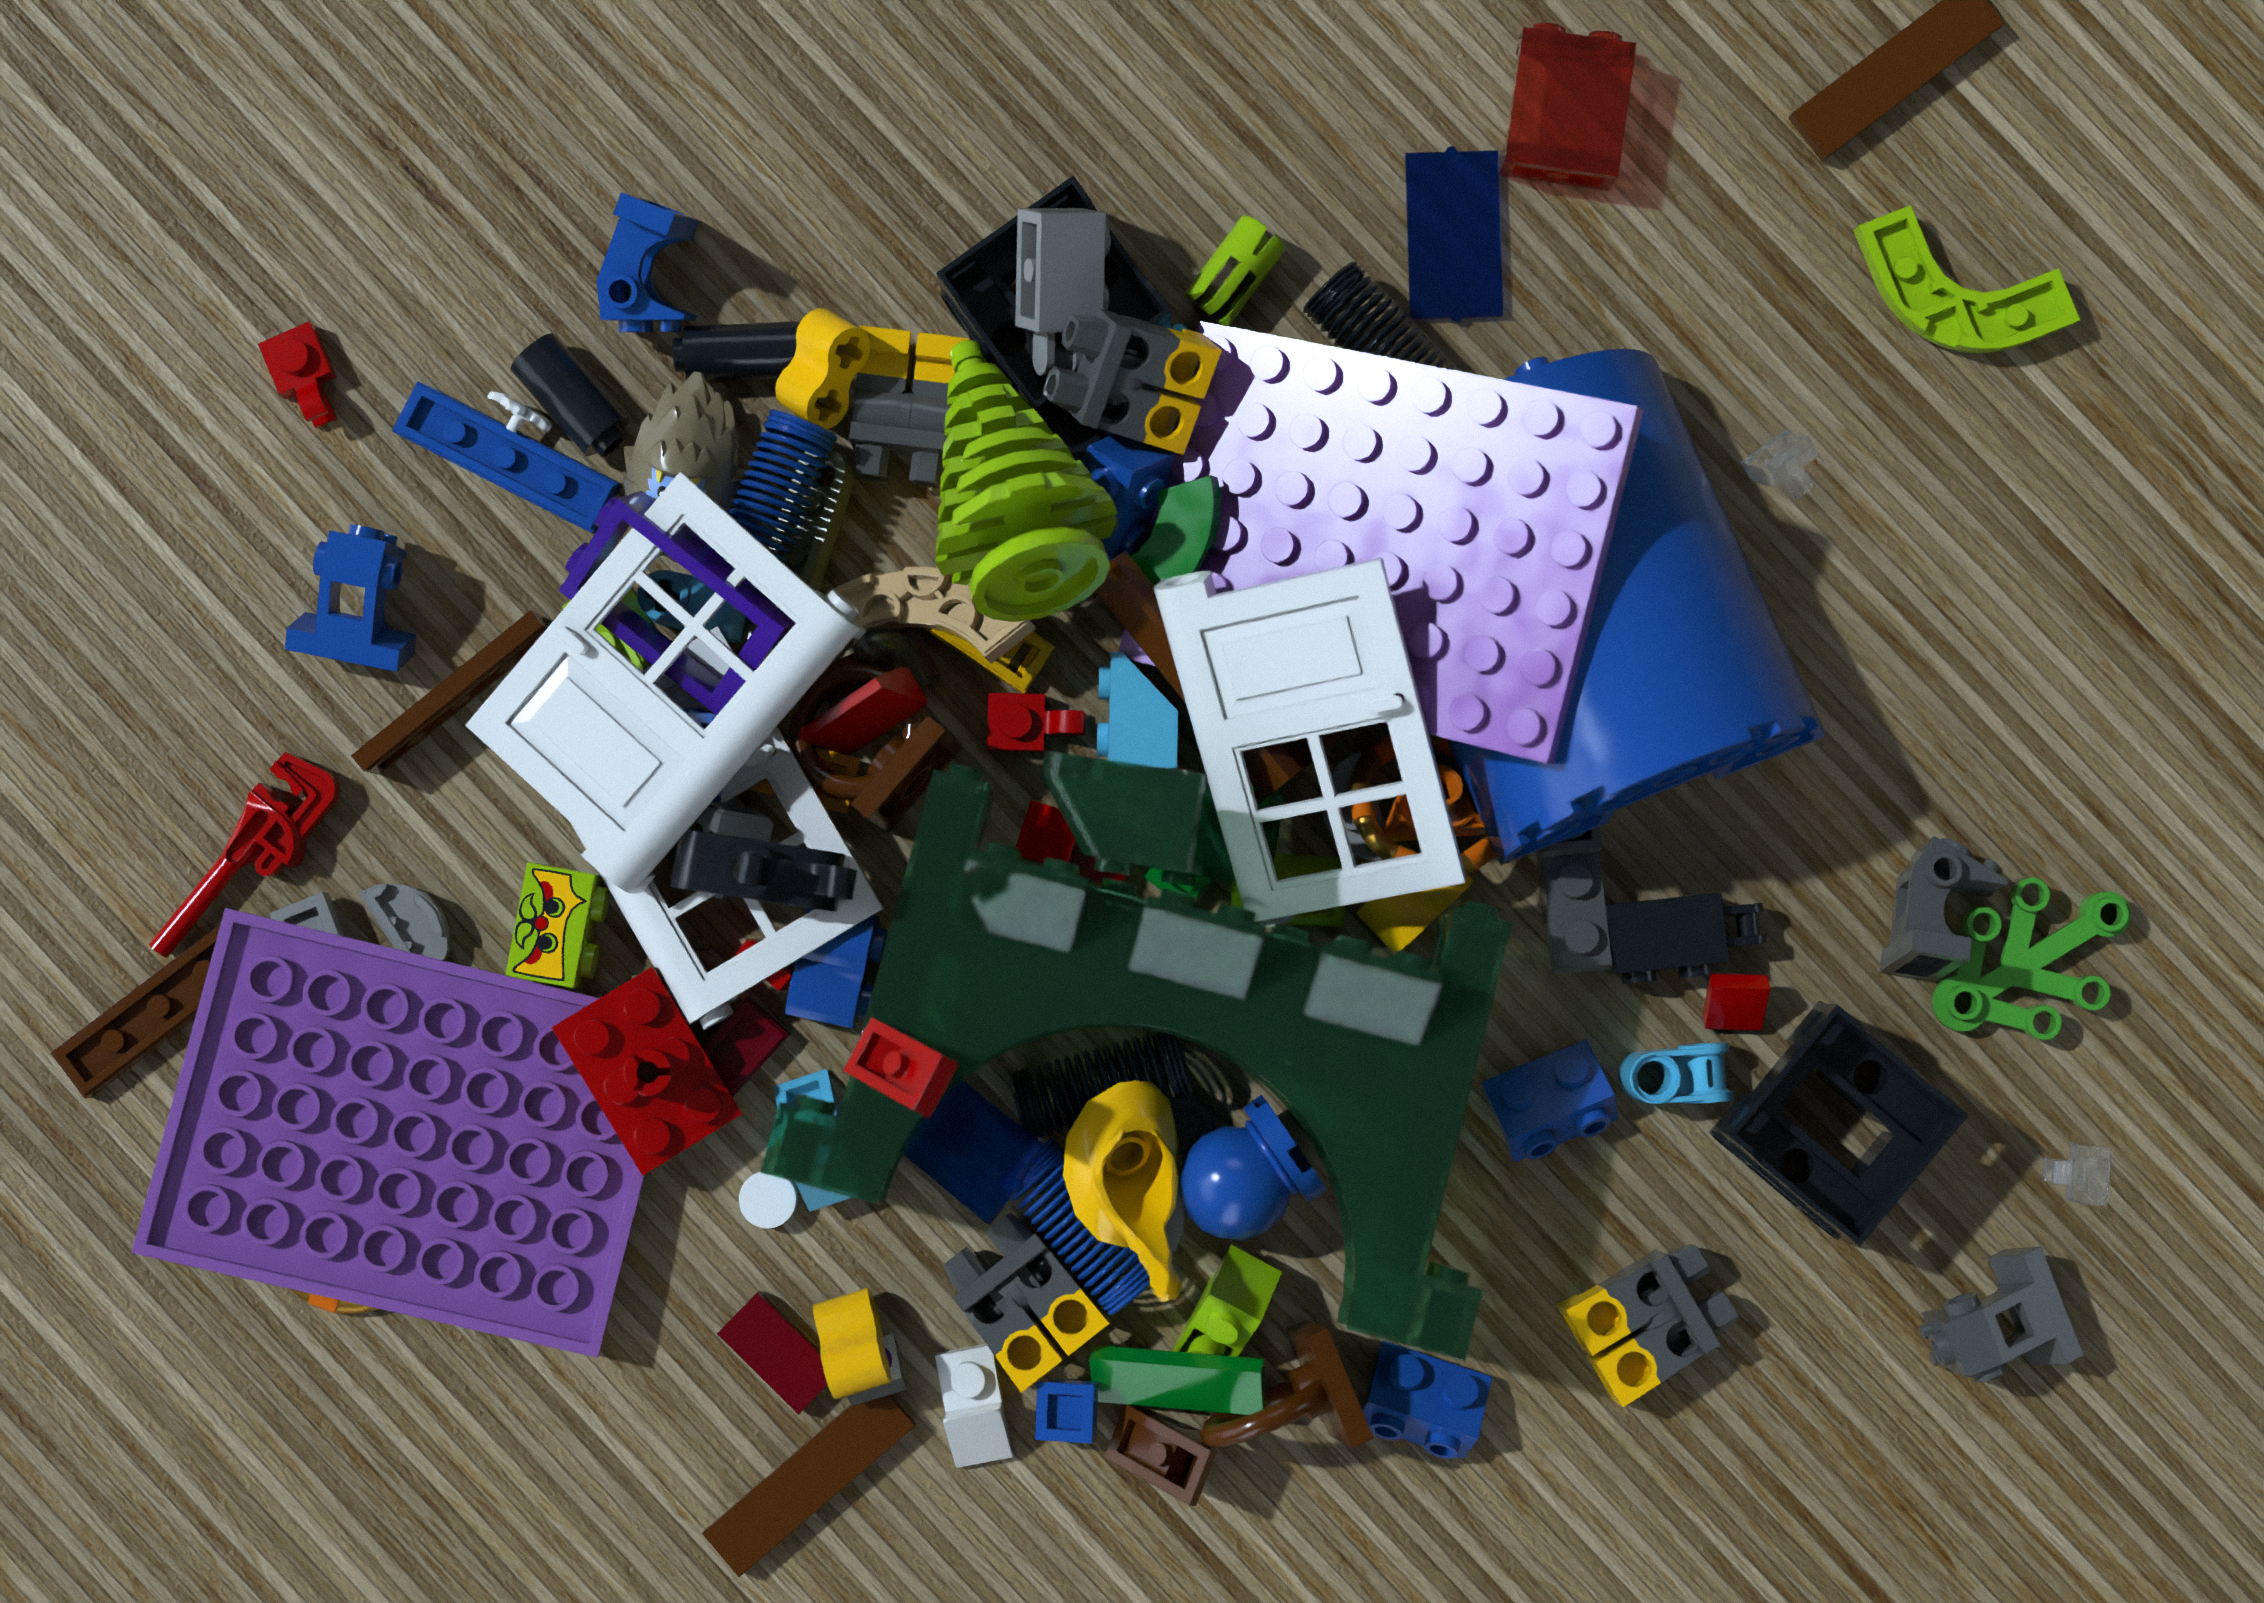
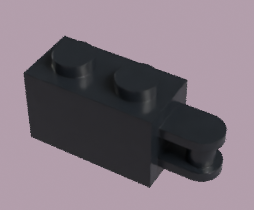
M1721 893L1605 905L1612 956V966L1609 970H1605V973H1621L1622 984L1656 981V969L1678 967L1679 978L1714 974L1713 963L1729 962L1728 947L1768 943L1767 934H1761L1758 912L1764 911L1763 903L1723 907ZM1735 914L1738 937L1726 938L1724 915Z

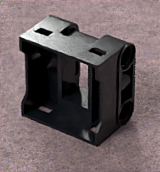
M1074 175L1028 207L1083 208L1097 211L1090 197ZM1015 216L936 272L941 288L939 293L941 298L970 340L977 341L982 345L987 363L996 364L1013 383L1010 385L1024 396L1032 408L1043 418L1054 409L1060 408V406L1050 402L1043 394V388L1048 375L1039 376L1035 372L1032 357L1033 331L1015 326L1016 296L1008 287V285L1016 280L1017 216ZM1109 228L1111 245L1109 253L1105 257V266L1112 268L1116 272L1118 279L1113 286L1108 288V311L1115 312L1117 315L1143 320L1154 325L1173 328L1171 322L1172 310L1156 288L1144 277ZM1006 331H1015L1026 339V343L1019 353L1004 355L994 346L996 339Z
M1818 1001L1787 1038L1786 1042L1790 1045L1787 1051L1751 1094L1742 1093L1709 1133L1827 1234L1836 1240L1840 1238L1861 1246L1969 1115L1946 1095L1928 1084L1871 1036L1857 1020L1838 1004ZM1869 1061L1875 1067L1876 1081L1869 1090L1861 1092L1855 1086L1853 1079L1854 1071L1861 1062ZM1813 1068L1817 1070V1077L1867 1119L1879 1122L1890 1131H1882L1850 1171L1778 1111ZM1796 1148L1802 1154L1804 1160L1803 1169L1795 1178L1788 1180L1781 1174L1780 1160L1788 1150Z

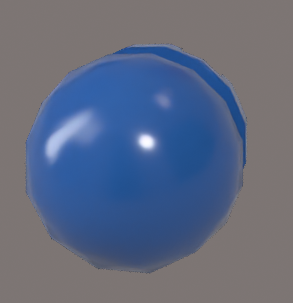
M1260 1095L1243 1107L1251 1119L1245 1122L1246 1127L1222 1126L1204 1134L1184 1155L1178 1185L1180 1198L1186 1214L1202 1231L1218 1238L1245 1241L1268 1232L1285 1215L1291 1194L1298 1195L1300 1190L1307 1202L1310 1203L1327 1191V1188L1263 1095Z

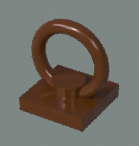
M852 663L841 665L822 673L795 704L789 726L791 750L812 784L833 796L854 799L851 803L852 806L868 820L889 833L963 747L929 716L924 719L921 708L902 721V735L896 736L881 749L868 767L867 775L847 776L829 768L818 756L814 745L802 741L799 736L800 729L814 720L819 707L833 693L850 686H864L874 678L890 672L888 669L872 664Z
M1307 1320L1285 1329L1300 1367L1288 1372L1289 1381L1266 1388L1267 1403L1265 1409L1250 1415L1217 1412L1204 1422L1200 1430V1438L1207 1446L1216 1448L1226 1447L1265 1435L1306 1415L1309 1420L1321 1416L1329 1436L1351 1448L1374 1439L1329 1329Z

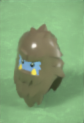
M694 371L677 391L674 384H668L658 402L654 415L649 413L642 422L635 446H624L627 476L623 477L626 496L643 491L656 501L678 473L682 472L729 515H731L730 509L737 508L733 500L739 499L737 490L743 489L740 481L748 480L744 473L747 470L739 468L738 430L735 426L732 405L728 400L723 402L721 394L714 392L709 383L705 381L702 372ZM662 551V552L659 554V556H663V555H664V556L667 557L668 559H670V560H672L673 562L677 563V562H676L675 560H673L670 556H668L665 552Z

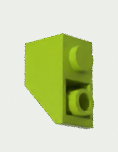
M1231 1245L1210 1277L1172 1351L1238 1357L1261 1323L1282 1271Z

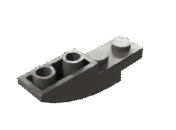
M1600 826L1536 851L1543 923L1547 925L1552 974L1609 970L1612 966L1599 855L1602 849Z

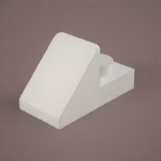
M980 1344L937 1352L935 1359L945 1409L943 1424L956 1468L1012 1458L1013 1453L996 1358L987 1344Z

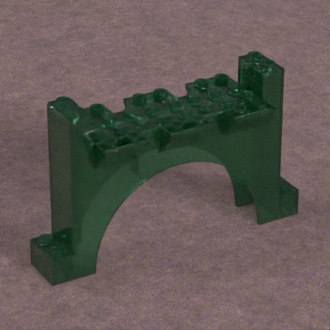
M950 764L948 772L934 769L861 1036L871 1017L959 1063L937 1105L970 1074L994 1058L1031 1041L1078 1029L1102 1027L1144 1029L1194 1042L1228 1058L1252 1074L1275 1094L1291 1112L1312 1142L1327 1172L1337 1202L1344 1247L1343 1293L1337 1322L1346 1324L1347 1330L1465 1361L1483 1290L1468 1284L1470 1273L1430 1262L1428 1257L1512 922L1498 919L1500 909L1473 901H1465L1464 905H1458L1457 908L1454 907L1448 913L1445 912L1440 916L1430 959L1402 951H1396V955L1390 954V958L1379 957L1371 954L1373 944L1338 935L1337 939H1333L1332 943L1325 942L1321 946L1308 943L1310 932L1282 924H1275L1271 932L1265 931L1266 926L1253 923L1256 913L1239 907L1221 904L1217 913L1195 908L1197 897L1164 888L1159 898L1148 895L1147 899L1135 897L1137 886L1122 881L1103 878L1101 887L1090 885L1089 879L1079 876L1080 866L1066 861L1045 857L1043 867L1022 861V851L993 842H986L985 850L981 851L995 799L994 792H992V784L985 783L986 779L983 778L984 772L967 766ZM851 1075L849 1076L839 1115L834 1114L837 1103L809 1095L797 1094L795 1104L788 1102L779 1103L760 1173L876 1204L879 1203V1200H886L895 1171L909 1143L927 1118Z

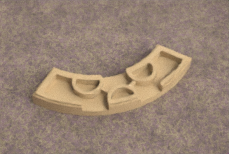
M905 567L903 571L890 572L878 576L867 574L834 589L859 610V614L854 620L866 630L860 639L852 638L842 649V653L863 640L882 632L907 627H925L945 631L964 639L978 649L992 664L1033 632L1036 627L1030 620L1011 622L993 620L983 615L976 609L969 586L952 583L953 574L942 576L939 569L933 567Z

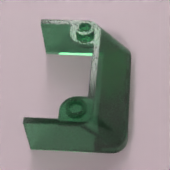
M1045 751L1041 776L1083 855L1095 857V870L1130 875L1131 864L1163 870L1161 878L1163 882L1195 887L1197 876L1236 882L1210 787L1208 784H1205L1207 775ZM1272 794L1260 804L1256 801L1258 809L1283 805L1285 797ZM1281 819L1262 823L1273 864Z

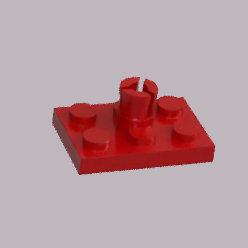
M650 967L551 1027L642 1176L742 1115L733 1097L653 967Z

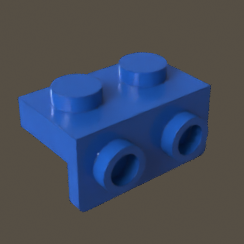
M1587 1039L1481 1082L1486 1099L1504 1134L1508 1152L1513 1162L1525 1158L1534 1160L1547 1156L1557 1148L1558 1144L1578 1136L1588 1138L1598 1135L1618 1119L1615 1094Z
M1383 1340L1377 1351L1366 1398L1361 1409L1371 1433L1377 1437L1386 1440L1404 1439L1424 1446L1428 1453L1440 1458H1465L1479 1437L1492 1376Z

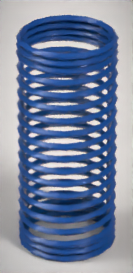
M772 409L769 411L770 415L766 416L768 420L763 424L768 432L760 433L763 441L756 443L760 451L752 452L754 459L757 461L748 462L753 470L744 472L750 480L740 481L745 489L737 490V494L742 499L733 500L737 508H732L729 512L743 527L794 545L796 544L795 539L775 532L748 518L769 524L794 535H799V530L773 520L750 508L769 513L799 526L804 525L803 521L753 498L780 506L801 516H807V511L778 500L756 488L780 495L807 507L812 506L811 502L774 487L759 478L783 485L809 497H814L815 493L797 484L783 480L762 468L783 474L814 488L819 487V484L812 479L786 470L764 458L783 463L816 478H822L821 472L786 459L769 449L788 454L822 469L827 468L824 462L789 449L772 439L791 444L824 459L831 458L827 452L834 451L832 447L836 446L835 441L838 439L835 434L814 423L786 412ZM747 530L763 545L786 554L793 553L790 548ZM773 553L784 564L789 563L787 558Z
M1051 1138L1041 1145L999 1182V1187H1003L1002 1191H1006V1195L1011 1196V1201H1016L1053 1172L1017 1205V1209H1022L1058 1181L1046 1194L1024 1212V1217H1029L1066 1187L1063 1178L1064 1157L1060 1159L1064 1154L1065 1148L1059 1147L1060 1142H1056V1138ZM1067 1188L1031 1220L1030 1225H1035L1068 1199ZM1071 1200L1067 1201L1055 1214L1037 1228V1233H1042L1052 1223L1073 1208ZM1074 1210L1044 1236V1241L1051 1239L1076 1218ZM1080 1220L1074 1223L1050 1245V1249H1055L1072 1233L1083 1226V1223ZM1085 1227L1075 1238L1057 1252V1257L1063 1256L1088 1235L1090 1231ZM1092 1235L1084 1244L1071 1253L1064 1260L1063 1264L1068 1265L1097 1239ZM1100 1242L1094 1249L1070 1268V1272H1076L1109 1243ZM1112 1245L1104 1254L1085 1268L1077 1276V1280L1081 1281L1103 1261L1122 1247ZM1124 1247L1108 1264L1084 1283L1083 1288L1088 1289L1114 1265L1134 1251L1129 1247ZM1134 1252L1117 1270L1099 1283L1090 1292V1296H1096L1123 1271L1139 1261L1138 1254ZM1139 1262L1126 1276L1097 1299V1304H1099V1307H1103L1102 1311H1106V1316H1112L1150 1286V1277L1144 1265Z

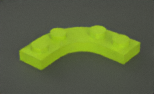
M1911 205L1858 225L1853 230L1874 283L1889 309L1909 329L1934 344L1961 352L1992 353L2024 345L2080 321L2059 268L2007 289L1990 292L1963 288L1946 277L1931 255Z

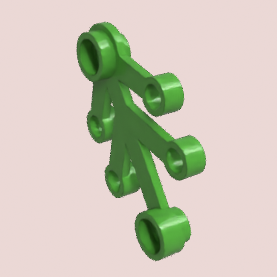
M2022 878L2013 884L2010 891L2013 907L1999 966L1981 977L1986 943L1999 934L2001 919L1996 911L1988 907L1972 908L1963 916L1962 930L1965 934L1964 937L1972 938L1970 961L1957 968L1955 975L1943 979L1936 986L1932 995L1934 1015L1943 1026L1955 1031H1970L1986 1020L2022 1029L2028 1036L2034 1039L2048 1040L2054 1038L2061 1029L2062 1020L2058 1011L2053 1007L2034 1005L2026 1009L1992 999L2011 986L2072 1000L2077 1007L2084 1010H2099L2108 1003L2111 995L2110 987L2101 977L2081 976L2075 978L2041 968L2094 936L2114 937L2125 931L2131 919V910L2127 901L2121 895L2114 892L2092 893L2080 904L2079 917L2029 947L2037 911L2042 910L2048 904L2050 890L2047 884L2039 878ZM2027 884L2033 885L2038 891V899L2031 906L2023 901L2021 895L2023 888ZM2106 904H2111L2117 912L2116 920L2111 925L2105 924L2100 916L2101 909ZM1980 913L1986 915L1990 922L1989 930L1984 935H1979L1973 928V920ZM2089 982L2094 983L2098 989L2097 999L2090 1004L2082 997V989ZM1961 992L1967 993L1972 1002L1970 1009L1963 1014L1959 1013L1954 1006L1955 997ZM2039 1012L2046 1013L2050 1019L2049 1028L2043 1033L2037 1032L2033 1025L2034 1017Z

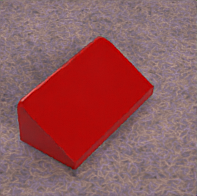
M902 666L878 676L801 728L799 736L803 742L841 754H854L927 704V698L909 668H903Z

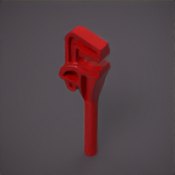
M284 752L269 770L278 779L288 782L291 792L296 797L304 798L309 794L308 797L296 810V807L291 803L280 801L276 791L269 785L258 782L254 789L248 793L243 813L222 855L149 943L150 947L160 955L168 958L241 867L255 862L257 873L267 877L276 876L285 865L290 868H298L306 852V839L339 799L340 784L331 772L291 753Z

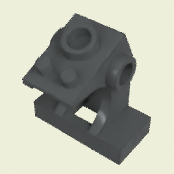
M1934 836L1919 847L1897 878L1890 945L1882 950L1879 972L1936 982L1970 961L1972 938L1954 935L1945 922L1944 905L1947 894L1950 892H1963L1991 897L1994 891L2008 885V879L1996 873L1999 865L1989 859H1986L1984 864L1977 862L1971 858L1972 853L1967 847L1948 838L1940 840Z
M2041 1246L2004 1249L1988 1257L1999 1285L1996 1292L1980 1300L1976 1292L1953 1297L1943 1303L1945 1310L1922 1312L1925 1324L1918 1326L1922 1338H1929L1933 1352L1929 1353L1932 1364L1934 1366L1941 1365L1966 1378L1972 1376L1974 1382L1987 1381L2004 1374L2007 1371L2005 1363L2026 1353L2030 1365L2068 1364L2084 1356ZM2008 1309L2016 1332L2009 1338L2004 1339L1995 1315Z

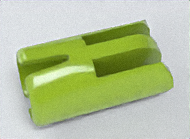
M1248 215L1240 217L1183 294L1191 301L1196 300L1205 292L1217 276L1204 294L1199 307L1208 315H1212L1229 299L1216 320L1223 326H1230L1286 250L1283 240L1277 234L1271 239L1264 235L1267 226Z

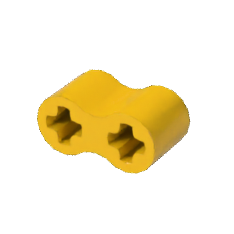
M817 308L805 315L797 327L795 355L790 364L779 375L775 393L780 405L798 417L827 430L836 426L847 413L850 403L849 389L856 373L867 362L871 345L866 332L827 308Z
M1467 874L1466 882L1462 884L1366 901L1356 914L1394 954H1397L1451 905L1474 880Z
M870 1288L813 1304V1315L821 1348V1362L833 1398L835 1400L892 1383L890 1366L884 1346L881 1319Z

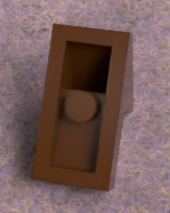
M1124 1404L1104 1457L1187 1505L1196 1506L1217 1450L1215 1447H1210L1203 1443L1200 1438V1431L1181 1429L1141 1406Z

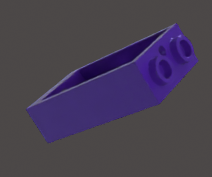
M643 491L620 498L616 496L611 498L596 516L594 523L599 528L591 541L579 546L566 563L565 570L569 572V575L559 591L572 600L612 553L630 525L758 625L737 655L755 671L796 623L746 578L736 587L726 579L735 568L688 526L684 525L676 535L672 536L644 515L655 501ZM622 601L614 607L601 623V625L652 665L672 644L669 638ZM685 651L679 655L664 673L716 715L719 714L746 682L731 667H729L722 679L718 678Z

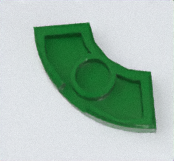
M1210 475L1158 491L1159 514L1152 535L1137 553L1131 555L1132 559L1154 586L1161 579L1198 572L1209 548L1213 549L1218 533L1221 512L1218 477Z

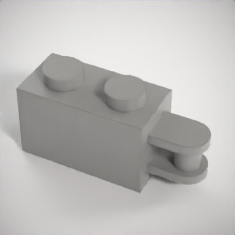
M1018 208L1015 326L1033 331V366L1039 376L1048 375L1054 366L1077 372L1083 354L1067 350L1063 345L1055 346L1056 332H1062L1063 334L1070 314L1096 317L1099 308L1108 310L1109 293L1104 283L1105 257L1110 250L1111 236L1106 224V213L1083 208Z

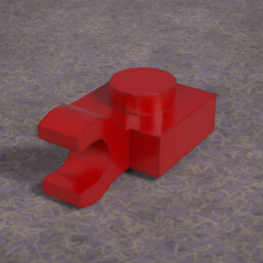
M308 321L258 343L272 380L281 397L286 400L296 395L305 420L307 422L312 421L316 429L337 420L334 409L322 385L336 378L337 375L315 325Z
M988 693L987 750L1046 752V735L1086 736V713L1082 710L1046 711V694Z

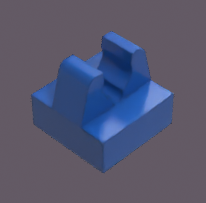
M1045 1378L1037 1381L1035 1440L1091 1444L1096 1441L1098 1382Z

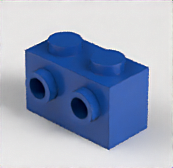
M1117 434L1110 435L1088 445L1083 464L1091 473L1099 487L1102 486L1113 499L1118 514L1114 515L1118 521L1111 536L1100 539L1104 545L1109 562L1124 551H1127L1130 556L1137 553L1150 538L1151 531L1149 525L1152 514L1158 506V491L1166 488L1175 455L1172 451Z

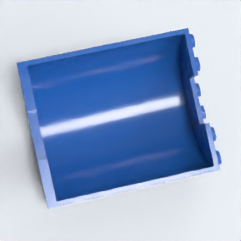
M1635 349L1603 350L1576 355L1550 363L1547 357H1538L1519 366L1515 370V375L1503 379L1505 381L1638 406L1643 410L1554 765L1447 739L1500 865L1607 824L1615 810L1711 772L1715 780H1718L1819 740L1825 734L1823 725L1659 365L1651 354Z

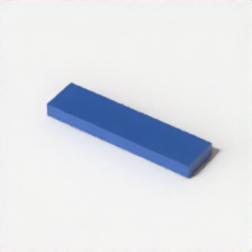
M417 381L392 429V432L593 535H595L599 528L594 523L599 511L611 498L617 496L622 487L619 483L519 432L513 433L496 420Z

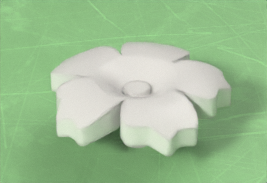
M492 391L487 396L488 399L502 404V407L513 414L506 429L515 434L523 420L535 423L547 433L552 427L551 422L546 417L504 393Z

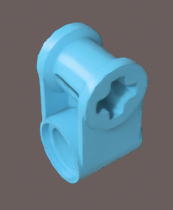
M657 570L648 574L664 590L666 585H671L672 591L680 597L679 604L694 617L715 593L693 575L669 570ZM639 586L637 600L640 608L654 623L681 630L686 627L667 609L666 612H661L660 606L652 600V596ZM726 601L705 627L710 631L718 626L728 642L741 643L746 616Z
M1729 1042L1678 1045V1048L1640 1050L1630 1053L1625 1057L1618 1068L1617 1078L1620 1088L1628 1097L1636 1101L1651 1104L1678 1102L1698 1104L1734 1100L1733 1091L1727 1089L1724 1054L1730 1051ZM1652 1061L1660 1070V1082L1653 1091L1645 1093L1638 1085L1637 1074L1642 1065Z

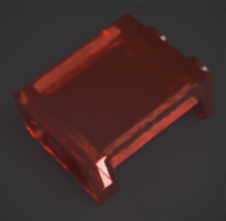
M1537 23L1533 25V28L1524 27L1517 42L1516 54L1518 58L1506 145L1501 153L1498 175L1610 191L1619 176L1637 43L1622 41L1621 35L1610 31H1593L1588 36L1566 33L1565 27L1553 23Z

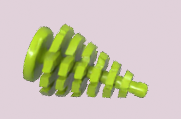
M964 340L952 347L950 352V359L955 374L948 382L947 405L950 408L945 414L944 436L947 439L943 444L942 467L944 471L940 482L941 503L938 510L937 524L939 534L936 540L935 563L942 576L953 574L952 583L969 586L976 609L983 615L993 620L1011 622L1040 619L1067 610L1088 598L1105 581L1111 566L1100 539L1111 536L1118 521L1114 515L1118 514L1113 499L1102 486L1099 487L1091 473L1080 460L1075 461L1070 450L1058 434H1053L1024 396L1010 385L1013 383L996 364L987 363L982 345L974 340Z

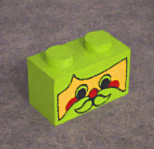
M527 862L505 976L569 988H583L585 977L591 979L594 977L600 950L599 945L592 944L596 921L604 922L610 902V891L608 888L603 887L604 880L601 875Z

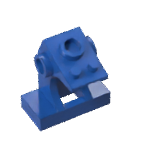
M621 192L613 213L619 216V220L596 281L600 319L618 321L619 332H653V321H660V332H681V321H695L697 315L672 306L661 299L654 288L651 274L654 261L660 251L670 244L684 240L692 241L700 220L651 200ZM631 287L632 293H631V297L629 298V297H628V290H629V288Z
M350 524L348 534L329 530L327 542L321 541L318 544L313 561V572L315 575L320 576L317 614L305 612L287 627L285 650L396 672L414 656L416 634L389 629L384 617L387 589L397 590L403 572V559L406 557L407 552L396 546L397 536L385 534L382 530ZM342 583L365 588L362 617L341 613L340 592Z

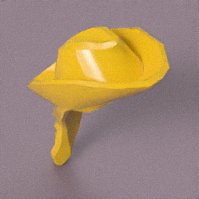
M1137 1080L1120 1082L1087 1101L1066 1136L1063 1178L1075 1216L1098 1241L1125 1248L1129 1247L1137 1253L1140 1263L1144 1265L1150 1277V1286L1153 1289V1294L1160 1298L1161 1302H1166L1170 1299L1175 1300L1182 1289V1284L1172 1265L1173 1254L1165 1229L1176 1207L1179 1183V1139L1170 1100L1153 1082Z

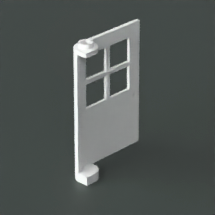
M682 472L678 473L644 515L672 536L676 535L685 524L689 526L735 568L726 579L736 587L746 578L796 623L755 671L752 670L705 627L708 621L726 602L716 592L694 617L645 573L662 550L632 528L465 725L592 841L581 856L611 883L631 894L642 893L656 876L652 870L848 642L852 638L860 639L866 632L854 620L859 614V610L849 600L834 589L827 596L812 589ZM636 582L686 626L646 674L640 671L596 631L597 627ZM696 636L746 681L706 729L656 685V682Z
M1383 557L1219 594L1216 593L1210 571H1198L1161 579L1154 587V592L1244 912L1248 920L1259 921L1262 927H1273L1290 921L1296 914L1466 882L1467 878ZM1401 693L1404 696V700L1396 694ZM1387 721L1402 781L1336 794L1321 735ZM1307 738L1323 797L1258 809L1242 751ZM1406 794L1422 853L1356 865L1340 807ZM1327 810L1342 868L1278 880L1262 823Z
M717 626L710 630L733 651L720 627ZM699 638L691 641L684 650L720 679L723 678L730 667ZM653 665L642 670V672L646 674ZM665 674L656 682V685L682 709L698 708L713 713ZM777 726L722 789L721 802L726 803L767 778L798 831L778 844L798 847L805 843L807 848L845 854L843 868L857 870L853 900L838 898L836 912L814 909L777 931L759 900L743 898L766 938L707 973L676 918L717 894L697 891L674 906L669 907L654 880L648 884L642 893L631 894L615 886L600 873L688 1026L700 1023L703 1030H706L718 1024L734 1013L729 1004L736 1000L738 995L884 909ZM571 823L584 848L587 849L592 841ZM701 825L705 833L716 834L713 831Z

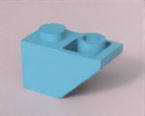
M1111 652L1110 666H1099L1098 700H1109V723L1098 722L1097 757H1108V770L1176 772L1178 710L1123 652Z

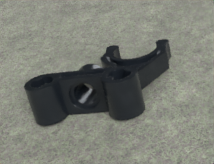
M687 830L677 841L670 887L836 912L838 898L853 900L857 870L843 868L845 854Z

